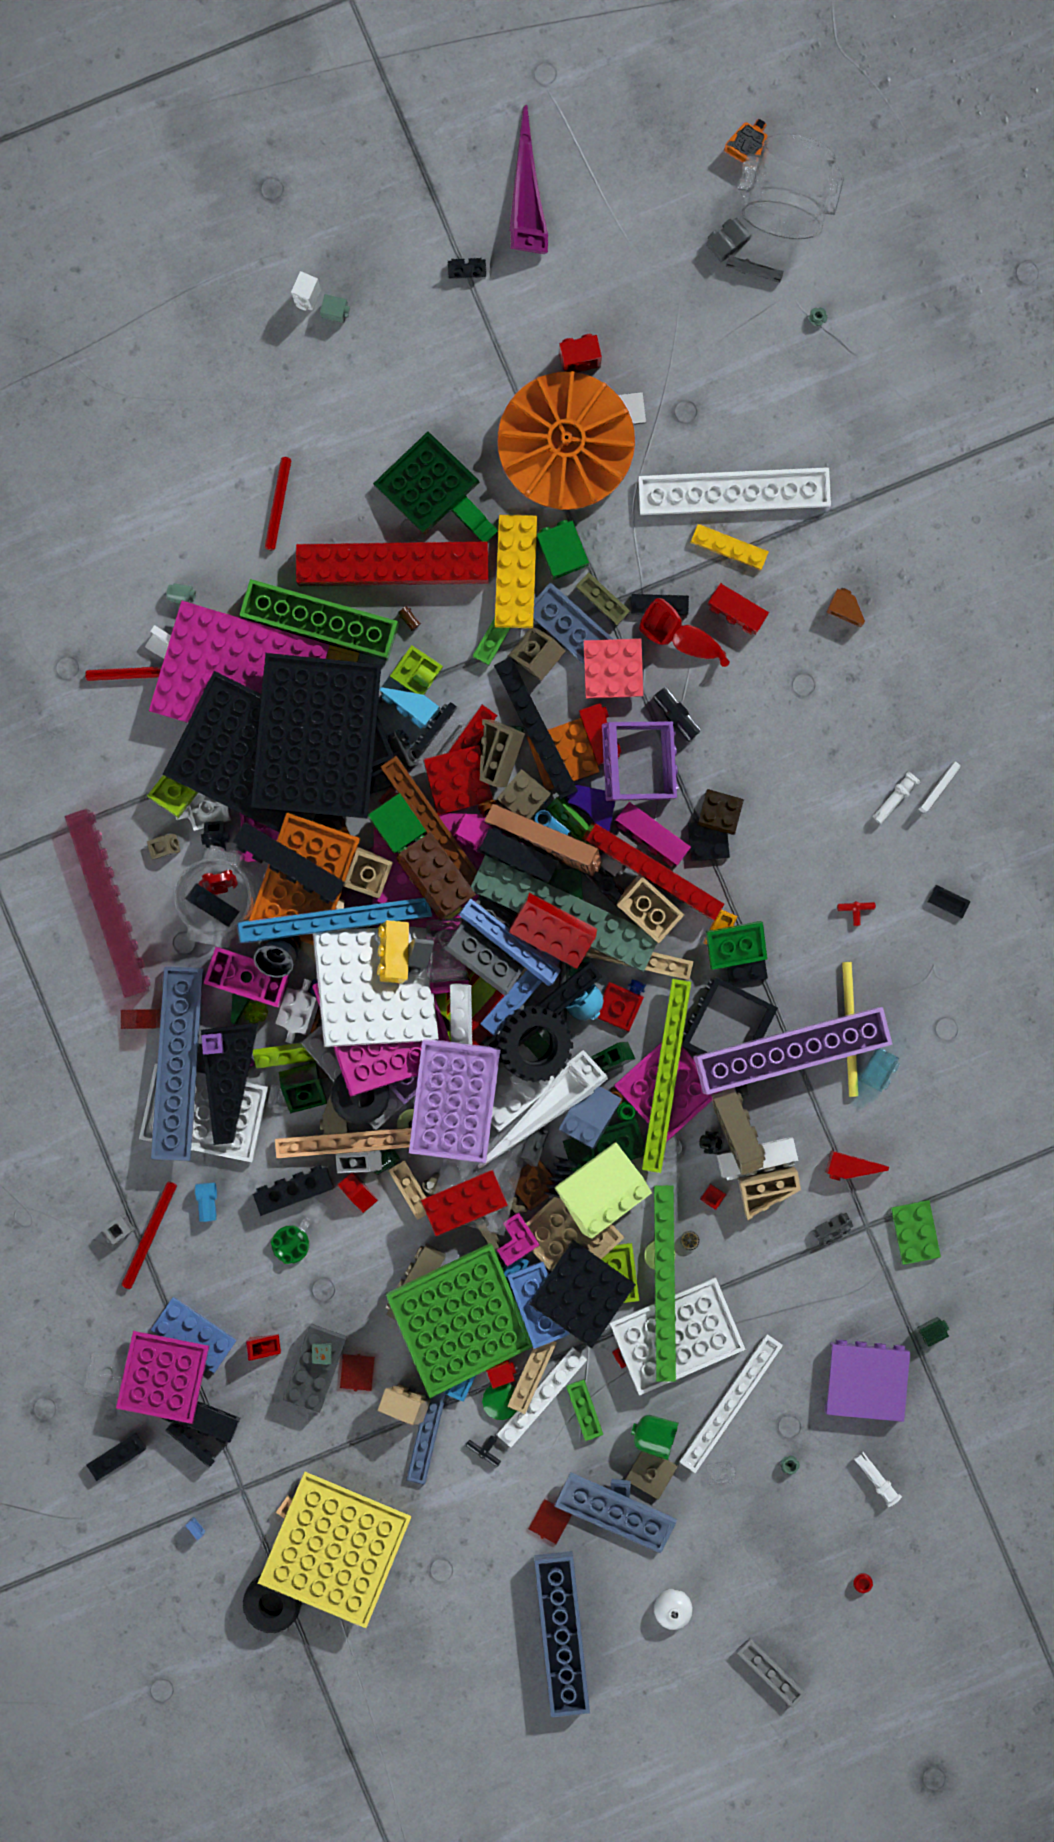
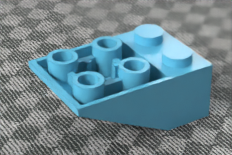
M382 687L379 689L382 694V700L390 706L392 704L396 705L397 711L404 717L409 715L412 718V723L420 729L422 727L428 729L429 723L439 714L440 707L425 695Z

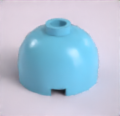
M593 984L570 1003L566 1009L575 1019L594 1020L600 1015L599 1011L602 1009L604 1002L603 995L597 986Z

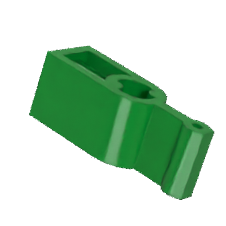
M467 496L451 510L481 542H488L498 533L496 527L488 521L485 515Z

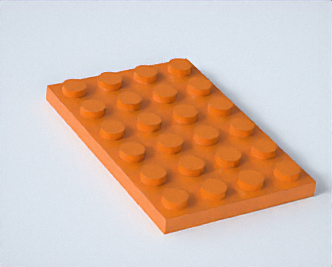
M286 813L277 841L345 881L360 838ZM268 864L249 921L336 910L341 893L335 903L330 901L328 904L319 899L320 894L315 891L312 894L302 888L303 884L298 881L295 884L285 878L287 876L285 873L280 871L278 874L269 869L270 864ZM313 934L299 935L301 941L314 945Z

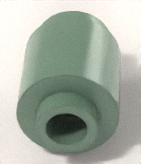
M176 583L168 585L167 600L180 604L181 601L189 603L195 601L196 590H193V586Z

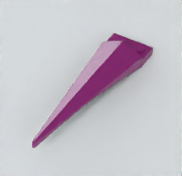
M525 105L522 112L509 227L511 232L510 249L545 255L548 253V231L535 171L528 106Z

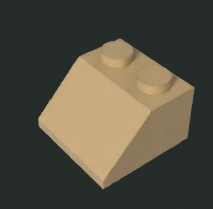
M357 847L344 887L380 899L393 862L373 852Z

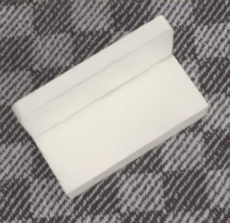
M154 625L150 631L152 636L145 647L164 659L171 635Z

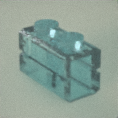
M882 1048L875 1049L859 1081L879 1092H882L883 1089L887 1090L891 1082L889 1079L891 1073H895L900 1065L898 1062L899 1057Z

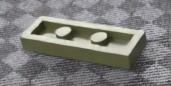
M589 572L575 586L616 626L630 613V610Z

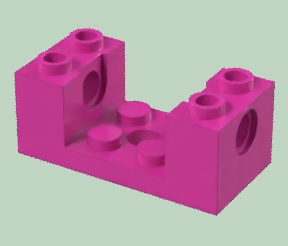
M215 947L203 984L274 1007H281L292 971L284 977L274 978L267 976L255 966L253 958ZM246 971L252 974V980L248 983L242 980V974Z

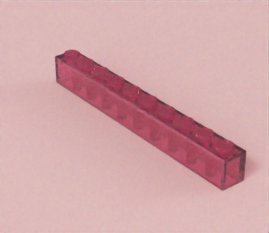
M88 809L66 815L65 819L124 997L130 998L150 991L149 986H151L148 975H144L142 968H145L142 957H138L136 950H139L136 939H132L130 932L133 929L130 921H126L124 915L127 913L124 903H120L118 897L121 895L120 889L117 884L114 885L112 879L115 877L114 871L107 864L109 857L106 849L102 848L100 842L103 841L102 835L99 830H96L94 824L97 823L95 814Z

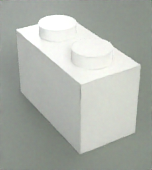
M300 271L291 291L296 306L305 311L307 309L312 311L321 292L318 278Z

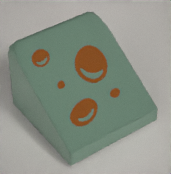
M312 1343L313 1364H332V1343Z

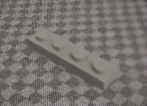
M751 1638L737 1650V1654L792 1709L806 1695Z

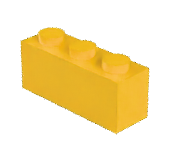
M386 920L378 929V937L380 938L378 956L380 957V964L377 968V974L380 976V982L402 984L408 980L409 923Z

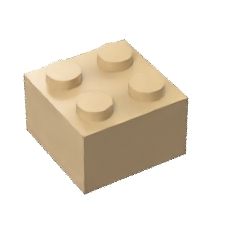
M398 1384V1386L385 1389L378 1411L410 1425H416L424 1421L431 1400L427 1399V1395L418 1391L415 1393L410 1392L407 1386Z

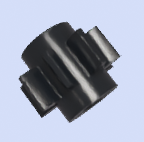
M705 1131V1135L700 1137L699 1145L701 1149H704V1154H717V1151L722 1149L723 1139L718 1136L719 1132Z

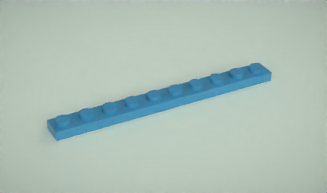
M424 898L240 922L237 923L240 943L379 925L383 924L386 920L401 922L431 918L432 913L427 901Z

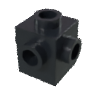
M223 821L204 822V833H201L202 845H206L207 852L226 851V843H229L230 839L229 832L225 831Z

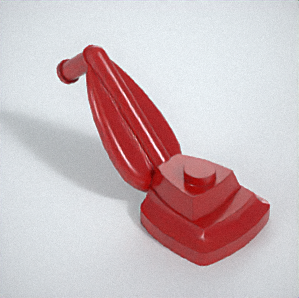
M656 598L651 603L639 626L640 632L648 639L661 645H668L670 642H673L675 648L684 654L703 659L719 658L722 667L729 665L730 661L726 657V652L721 649L720 645L711 636L692 625H682L681 618L676 610L664 599Z

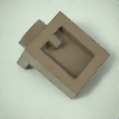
M176 834L164 835L147 841L152 860L180 852V844Z

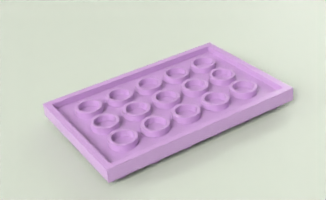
M431 1039L422 1040L409 1153L486 1163L500 1048Z

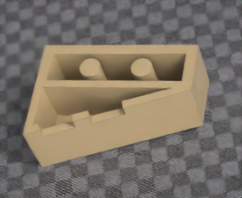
M794 1166L738 1178L747 1220L801 1190L798 1172Z

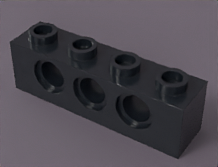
M321 1165L310 1168L311 1172L304 1174L303 1171L292 1175L293 1179L288 1181L285 1178L274 1182L275 1186L269 1188L267 1185L256 1188L257 1192L253 1194L260 1216L334 1189L335 1187L327 1166L323 1168ZM312 1177L316 1180L314 1188L307 1186V1178ZM290 1184H295L298 1187L297 1194H291L288 1191ZM272 1191H277L280 1194L278 1201L271 1199L270 1193Z

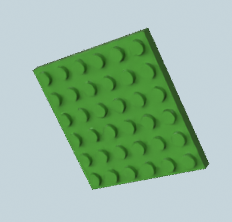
M491 1243L385 1294L429 1398L533 1347Z

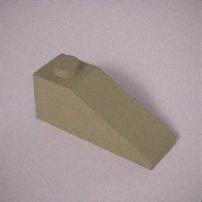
M329 1098L322 1115L323 1119H320V1130L324 1131V1135L348 1133V1121L342 1119L335 1112L331 1098Z

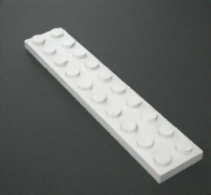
M829 468L638 476L640 515L831 506Z

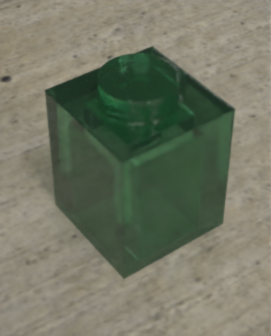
M938 1317L917 1327L928 1347L949 1337L947 1331L950 1329L945 1320L941 1321Z

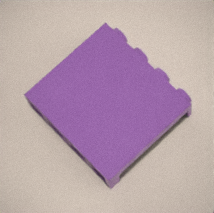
M836 1339V1342H831L832 1350L825 1413L827 1415L904 1422L910 1351L905 1349L903 1345H894L893 1348L886 1347V1344L874 1343V1346H869L867 1342L862 1341L848 1344L847 1340Z

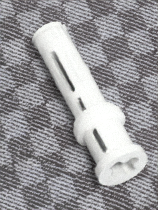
M907 771L906 777L900 784L895 785V791L872 818L879 822V824H882L904 797H909V792L916 784H920V780Z
M863 1451L854 1457L857 1464H859L876 1486V1492L881 1494L886 1500V1505L891 1507L896 1504L902 1496L895 1492L891 1482L882 1477Z

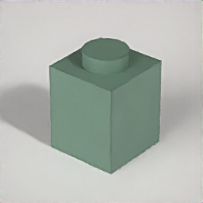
M324 294L320 310L321 317L344 323L345 317L348 318L350 313L347 299Z

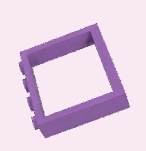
M608 722L602 724L606 801L671 800L677 798V789L679 787L676 784L678 768L675 765L677 749L674 746L676 732L673 729V722ZM617 730H661L664 793L620 794Z

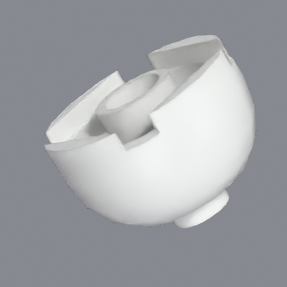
M668 1589L657 1596L654 1604V1614L657 1621L663 1627L669 1630H678L684 1628L689 1623L693 1607L690 1598L684 1592Z

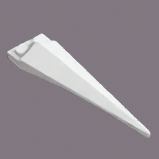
M584 1050L567 1063L565 1069H562L560 1074L550 1084L548 1090L487 1155L486 1163L480 1162L478 1167L482 1168L594 1093L593 1091L608 1079L607 1075Z

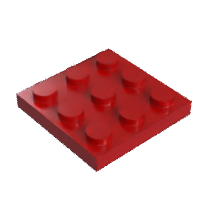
M479 745L423 759L438 815L478 805L487 800H493L489 784L480 781V760L482 754Z

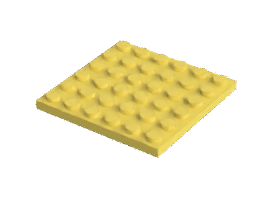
M304 1471L258 1584L367 1628L412 1516Z

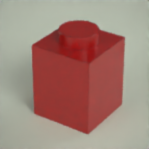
M509 1360L486 1370L492 1388L515 1381L514 1374L517 1373L514 1363H509Z

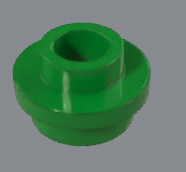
M627 1101L622 1102L617 1108L618 1117L624 1121L633 1119L636 1114V1109ZM624 1108H629L627 1114H623Z

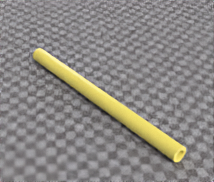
M842 962L845 1016L854 1013L852 962ZM852 1055L847 1057L849 1097L858 1096L857 1056Z

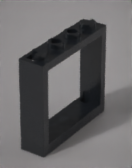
M714 977L713 980H709L705 987L708 990L705 997L701 996L697 1003L699 1007L697 1013H692L688 1021L691 1025L688 1031L684 1030L681 1046L699 1055L707 1053L690 1044V1041L718 985L767 1009L752 1040L764 1037L778 1007L718 977Z

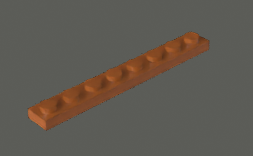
M395 756L380 767L398 794L402 795L425 828L426 833L429 834L431 832L471 887L478 871L400 760Z

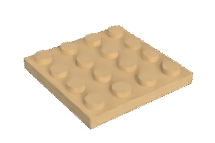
M556 1197L551 1199L526 1223L540 1245L532 1252L541 1262H544V1265L550 1271L572 1239L602 1259L625 1238L613 1224H610L593 1238L582 1234L562 1199Z

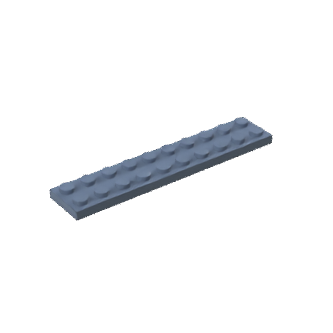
M164 967L151 1159L191 1161L203 968Z

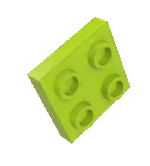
M411 645L390 677L411 692L425 695L443 666Z

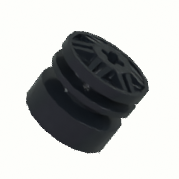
M292 936L260 941L254 954L255 966L265 975L274 978L289 975L293 970L301 949L300 937Z

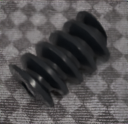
M555 1156L559 1159V1162H553L557 1169L550 1171L555 1177L548 1178L553 1183L546 1184L550 1192H544V1194L560 1198L554 1187L572 1175L574 1171L571 1168H577L578 1165L571 1160Z

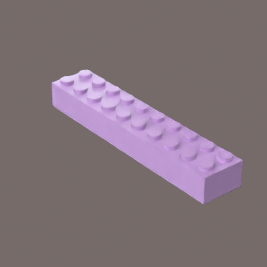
M876 1007L693 1057L703 1094L707 1095L893 1044L883 1007Z

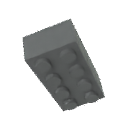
M311 1323L286 1390L284 1401L318 1413L321 1412L347 1336ZM312 1343H332V1364L312 1363Z

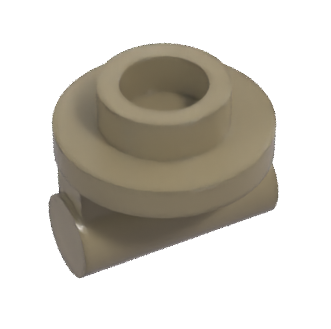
M435 1172L429 1180L423 1181L422 1188L426 1193L436 1194L440 1192L441 1185L437 1181L441 1176L438 1172Z
M516 1197L507 1202L506 1210L509 1216L528 1211L526 1205H519V1199Z

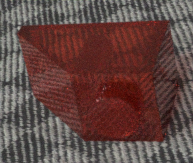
M160 1009L121 1010V1029L160 1028Z

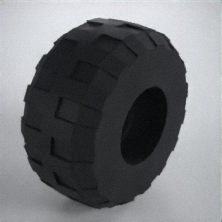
M341 1073L336 1077L331 1087L330 1098L335 1112L342 1119L354 1124H367L382 1116L383 1112L387 1109L390 1099L389 1086L385 1085L370 1090L368 1102L361 1107H357L351 1101L348 1088Z
M259 1575L249 1584L245 1591L243 1611L247 1621L255 1629L264 1633H279L289 1628L295 1622L302 1602L258 1584L261 1576ZM268 1593L278 1595L283 1601V1608L275 1612L267 1610L262 1604V1596Z

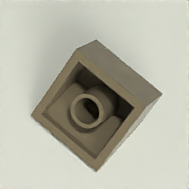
M533 627L527 631L508 656L542 681L566 651L552 637Z

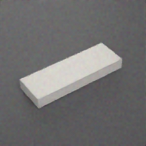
M956 761L950 765L918 809L924 813L930 809L957 773L961 765Z

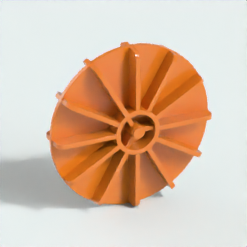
M574 371L555 372L539 376L522 387L505 408L498 430L499 457L509 480L528 499L542 506L558 510L584 508L601 501L611 494L626 476L635 449L633 422L621 398L605 382Z

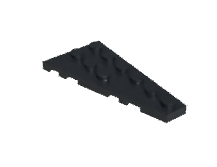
M259 1023L201 1030V1038L202 1035L222 1033L223 1053L203 1054L214 1145L234 1143Z

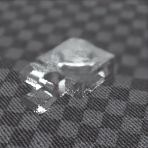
M312 1197L302 1211V1214L306 1217L298 1228L305 1232L312 1221L318 1224L328 1207Z

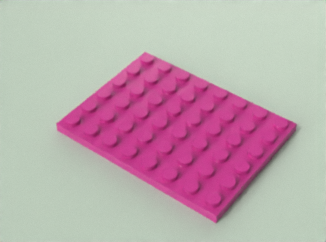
M181 601L149 712L188 723L214 671L262 694L265 653L326 659L330 645Z

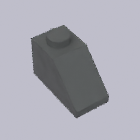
M415 938L409 943V974H420L427 968L434 941Z

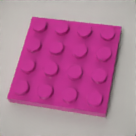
M662 1042L614 1084L648 1124ZM682 1046L666 1142L712 1101L713 1094L718 1093L703 1094L695 1061Z
M133 1331L116 1409L193 1424L210 1346Z

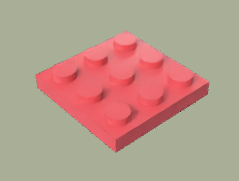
M641 639L584 641L586 699L643 697Z

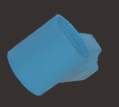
M546 810L539 811L533 817V821L539 823L537 820L538 816L544 815L547 818V823L544 826L568 835L570 832Z
M216 1183L196 1184L195 1195L198 1201L199 1222L217 1220L215 1203L217 1199Z

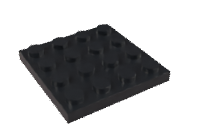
M572 1239L528 1304L587 1346L593 1348L636 1284Z

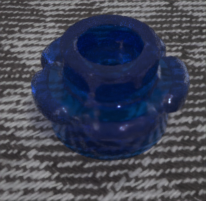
M632 979L628 986L631 992L640 995L641 992H645L646 984Z

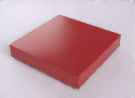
M608 982L603 994V1006L599 1011L600 1015L597 1019L629 1032L644 997Z

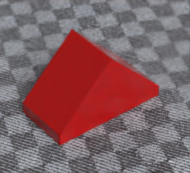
M279 1334L249 1337L246 1341L248 1361L281 1354Z

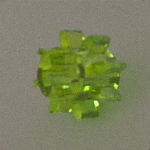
M254 1000V1003H247L244 1008L245 1019L253 1024L258 1023V1021L263 1022L268 1015L267 1005Z

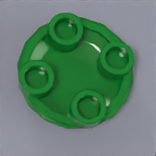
M287 1225L280 1228L274 1234L271 1246L274 1255L283 1263H297L307 1255L309 1239L301 1228Z
M507 1383L496 1388H492V1385L487 1387L483 1394L482 1404L488 1416L496 1420L510 1419L517 1412V1410L508 1407L515 1390L513 1385Z

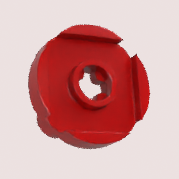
M225 870L220 874L214 875L213 873H206L202 875V880L198 883L214 895L226 893L229 887L232 886L234 889L238 885L236 875L233 874L232 870Z

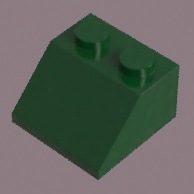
M316 1062L278 1072L280 1088L290 1114L327 1104Z

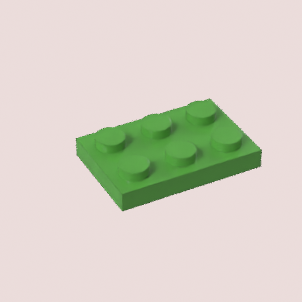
M930 1200L891 1207L902 1264L940 1258Z

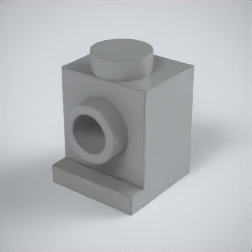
M123 1214L102 1230L105 1240L114 1245L135 1229ZM116 1226L120 1227V1233L115 1232Z

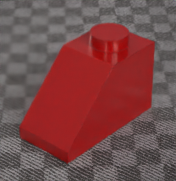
M356 1173L349 1174L338 1184L348 1199L363 1213L378 1201Z

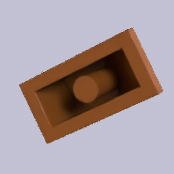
M837 588L826 613L862 627L865 620L856 597L848 589L841 588L840 590Z

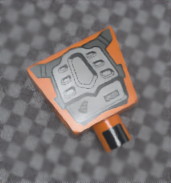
M757 119L753 126L745 122L726 142L724 152L755 170L768 138L767 134L763 132L767 124L761 119Z

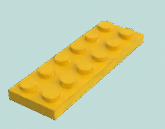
M499 515L495 627L533 628L537 516Z

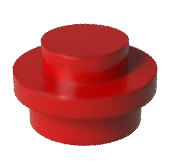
M860 1573L854 1578L853 1585L859 1593H867L872 1589L873 1581L868 1574Z

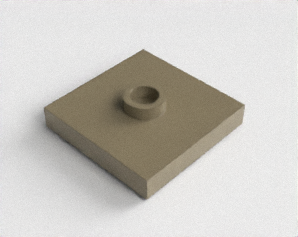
M641 1451L625 1480L631 1481L632 1485L659 1500L678 1465L670 1460L667 1461Z

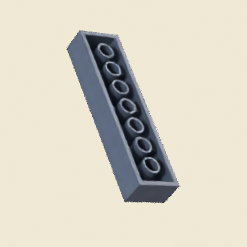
M573 1551L534 1555L551 1717L590 1713Z

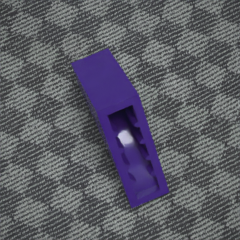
M575 785L578 792L565 798L569 800L568 804L581 809L591 818L593 823L610 831L615 801H606L605 790Z

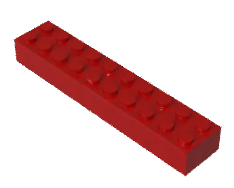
M488 542L296 544V583L298 586L489 584Z

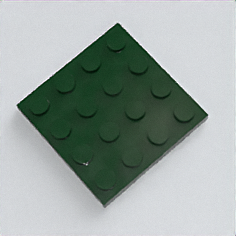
M427 431L373 484L425 535L480 482Z

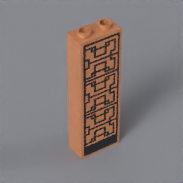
M492 804L485 819L486 824L500 829L509 836L518 838L520 842L526 845H533L537 848L538 852L542 854L547 852L553 855L555 860L591 876L594 875L595 871L598 872L600 870L602 861L598 848Z

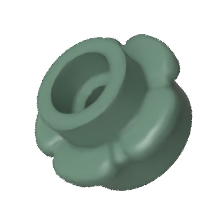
M815 307L810 311L809 320L813 325L821 326L827 321L828 315L824 308Z
M792 1455L784 1457L781 1461V1470L789 1475L795 1474L800 1467L799 1461Z

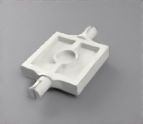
M200 793L196 795L179 818L176 817L177 821L188 817L194 831L204 829V822L231 821L229 807Z
M304 979L301 990L286 987L275 1023L288 1030L285 1042L293 1044L296 1033L309 1035L319 1004L317 998L309 993L312 982L310 980Z

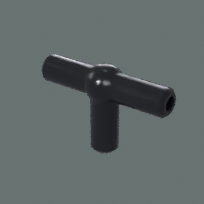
M491 1435L483 1447H480L471 1440L467 1442L466 1447L478 1454L481 1459L487 1460L496 1467L501 1463V1460L489 1453L497 1440L494 1436Z

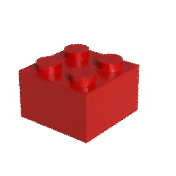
M585 334L579 339L567 338L562 340V343H559V356L563 372H582L601 367L602 355L597 335Z

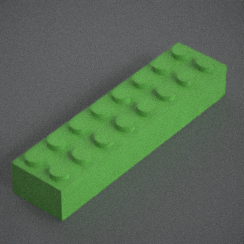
M252 579L249 581L239 615L245 620L389 661L399 623L396 620Z

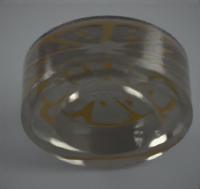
M685 1231L680 1237V1243L684 1249L694 1250L698 1247L700 1239L694 1231Z

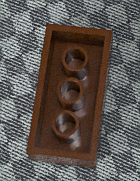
M431 832L400 852L396 857L398 863L440 921L464 906L470 898L473 899L476 895Z

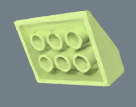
M613 1143L554 1187L582 1234L590 1238L596 1236L652 1193L642 1175L617 1143Z

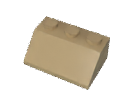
M640 875L629 884L617 903V906L657 943H660L684 916L677 907Z

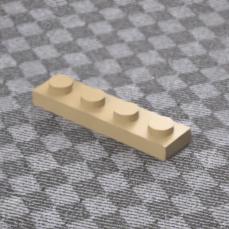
M553 1341L532 1349L508 1407L526 1414L557 1342Z

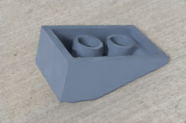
M600 1086L593 1091L594 1093L570 1108L559 1128L560 1131L592 1149H595L622 1100Z

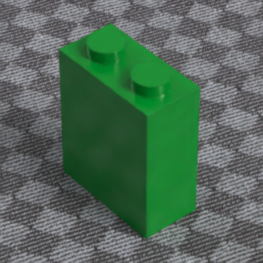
M563 520L557 523V526L554 528L545 527L539 530L537 540L553 580L589 566L588 558L572 520L569 522Z
M400 793L368 814L369 820L394 855L408 848V845L412 842H417L423 838L426 833L425 828Z

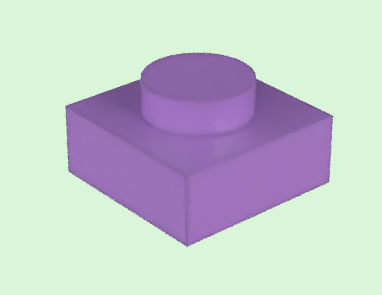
M222 1033L202 1035L203 1054L223 1053Z

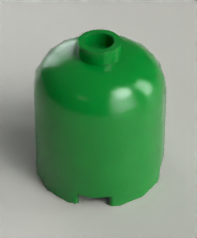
M653 1415L643 1416L638 1424L634 1423L631 1434L634 1435L635 1447L642 1452L668 1461L679 1423Z

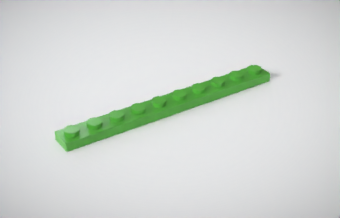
M654 1185L656 1382L676 1381L674 1186Z

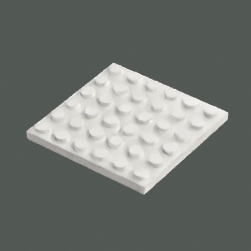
M409 927V943L415 938L427 940L426 928ZM379 928L343 929L313 933L324 1047L422 1042L423 1039L438 1040L434 995L431 993L429 984L431 978L430 959L425 970L420 974L408 973V980L402 984L380 982V976L377 974V968L380 964V957L378 956V947L380 945V938L378 937Z

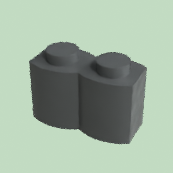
M738 218L727 220L722 225L723 229L718 232L715 230L707 237L706 246L720 263L745 245L751 238V234Z

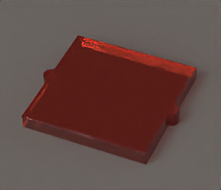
M360 1353L357 1355L343 1354L340 1388L354 1389L355 1392L357 1390L372 1391L375 1357L361 1356Z
M544 1499L528 1529L540 1535L541 1539L545 1538L557 1544L572 1514L555 1507L554 1503Z

